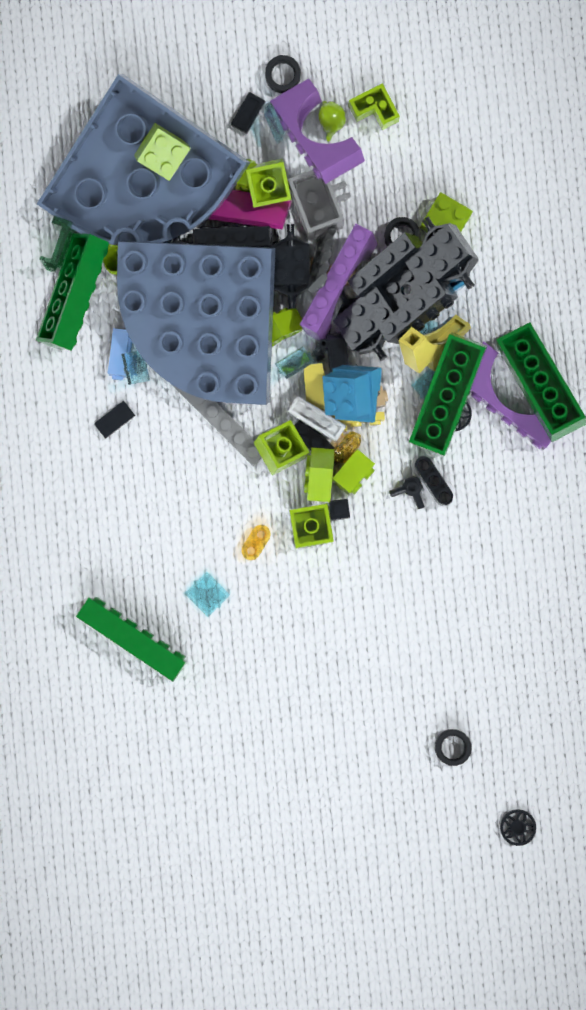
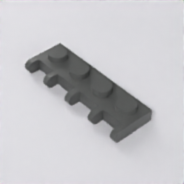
M333 226L329 227L316 242L307 290L313 294L318 288H323L328 277L326 274L330 266L328 261L332 256L333 236L336 233V228Z

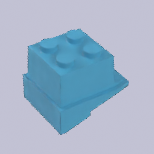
M342 365L333 368V372L323 376L325 415H334L336 420L375 422L377 396L381 383V367Z

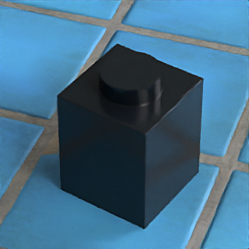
M348 498L328 502L331 521L350 519Z

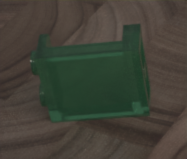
M57 216L53 217L52 225L57 231H60L52 258L49 259L43 256L39 258L43 264L42 266L50 272L56 273V270L60 271L72 234L76 232L72 229V221Z

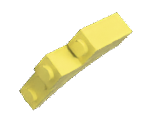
M455 315L441 328L429 334L423 335L411 327L399 339L404 363L419 374L426 366L435 372L449 334L453 332L464 336L471 329L470 324Z
M323 364L303 365L306 401L325 411L322 379L325 376ZM376 412L375 422L373 423L347 420L338 421L346 425L343 432H347V424H350V427H361L362 423H369L370 426L381 425V422L385 421L384 412Z

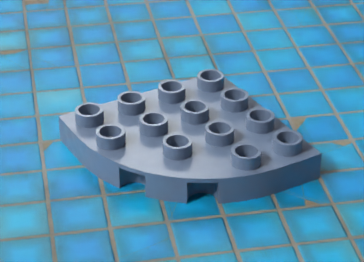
M118 74L37 202V205L78 233L92 234L108 241L112 245L118 244L120 241L161 243L186 234L211 217L229 196L250 162L126 75ZM154 123L187 142L191 148L170 181L137 162L134 156Z
M136 241L118 242L117 293L120 312L132 343L146 363L173 386L199 398L237 404L267 405L270 403L275 248Z

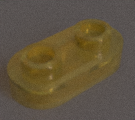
M353 431L346 434L344 439L334 448V460L342 464L346 463L359 448L361 435Z
M257 525L253 528L241 549L245 559L252 561L260 556L271 537L267 526ZM259 531H263L265 533V536L263 538H259L257 536ZM250 547L255 549V553L252 555L247 552Z

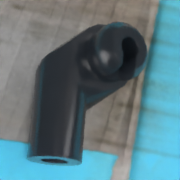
M321 339L312 352V357L315 358L316 362L325 359L323 352L328 346L326 339Z

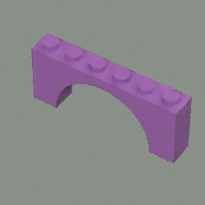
M308 78L270 100L272 105L270 111L275 120H280L278 122L282 130L288 131L287 136L292 143H296L295 147L299 154L305 155L304 160L309 167L313 166L312 170L316 178H321L327 184L365 162L361 148L353 137L341 142L325 144L314 142L302 134L303 123L307 115L322 102L317 88Z
M355 223L327 274L328 277L325 285L318 290L300 323L306 335L318 341L326 339V334L332 328L331 321L336 303L345 284L356 267L363 260L370 259L377 246V241L372 231Z
M483 341L482 344L488 347L470 391L472 393L470 396L477 402L482 401L487 405L486 409L491 413H498L505 424L508 426L512 424L516 427V432L524 438L526 436L532 440L531 444L537 449H546L551 440L535 414L526 415L514 412L505 407L495 395L491 384V369L498 352Z

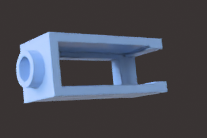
M113 328L108 375L112 376L113 380L123 381V378H128L126 373H129L132 341L125 329Z

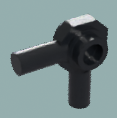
M418 477L406 478L402 486L389 490L391 498L405 493L413 496L417 509L425 507L420 496L423 486Z

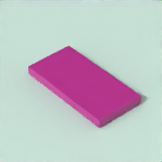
M232 190L223 204L208 219L253 226H270V228L283 230L292 200L254 208L251 192Z

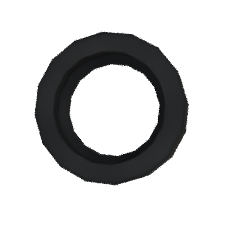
M279 55L273 57L268 62L265 68V79L267 85L273 91L284 93L300 82L301 69L294 58L288 55ZM281 63L290 65L294 71L293 80L286 85H279L272 78L274 67Z
M397 217L391 220L384 232V242L387 247L393 242L391 232L398 225L408 226L412 230L413 235L418 236L420 239V229L417 223L407 217Z
M448 729L437 737L434 750L442 763L449 766H458L469 759L472 744L464 732L457 729ZM456 736L463 741L464 752L459 758L450 759L443 754L442 743L447 737Z

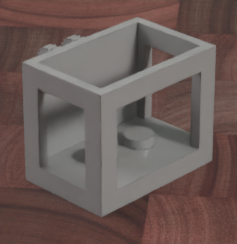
M313 170L288 179L290 195L308 241L321 237L331 226L335 227L336 231L343 229L344 217L338 203L351 197L350 192L335 196L334 191L345 188L347 186L346 181L331 185L330 182L325 184L321 178L317 179L314 177L296 184L299 180L313 176Z

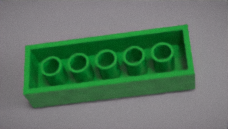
M72 234L35 341L56 349L72 351L75 347L78 332L83 326L85 312L90 305L91 294L96 288L97 277L102 271L103 260L108 254V241L92 234Z
M531 322L496 339L498 351L551 442L586 425L585 414Z
M453 332L449 334L410 437V443L443 456L447 454L488 347L487 345Z
M89 597L76 615L78 619L172 682L177 679L187 664V661L184 660L186 658L184 654L177 650L175 652L171 651L169 644L160 639L156 641L153 639L154 634L146 629L141 631L137 628L138 624L130 618L123 619L121 617L122 613L111 607L108 609L105 607L106 602L98 597H94V599Z

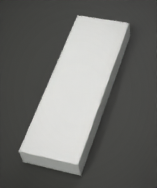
M298 395L287 411L334 442H337L346 428L345 424L330 415H325L324 411Z

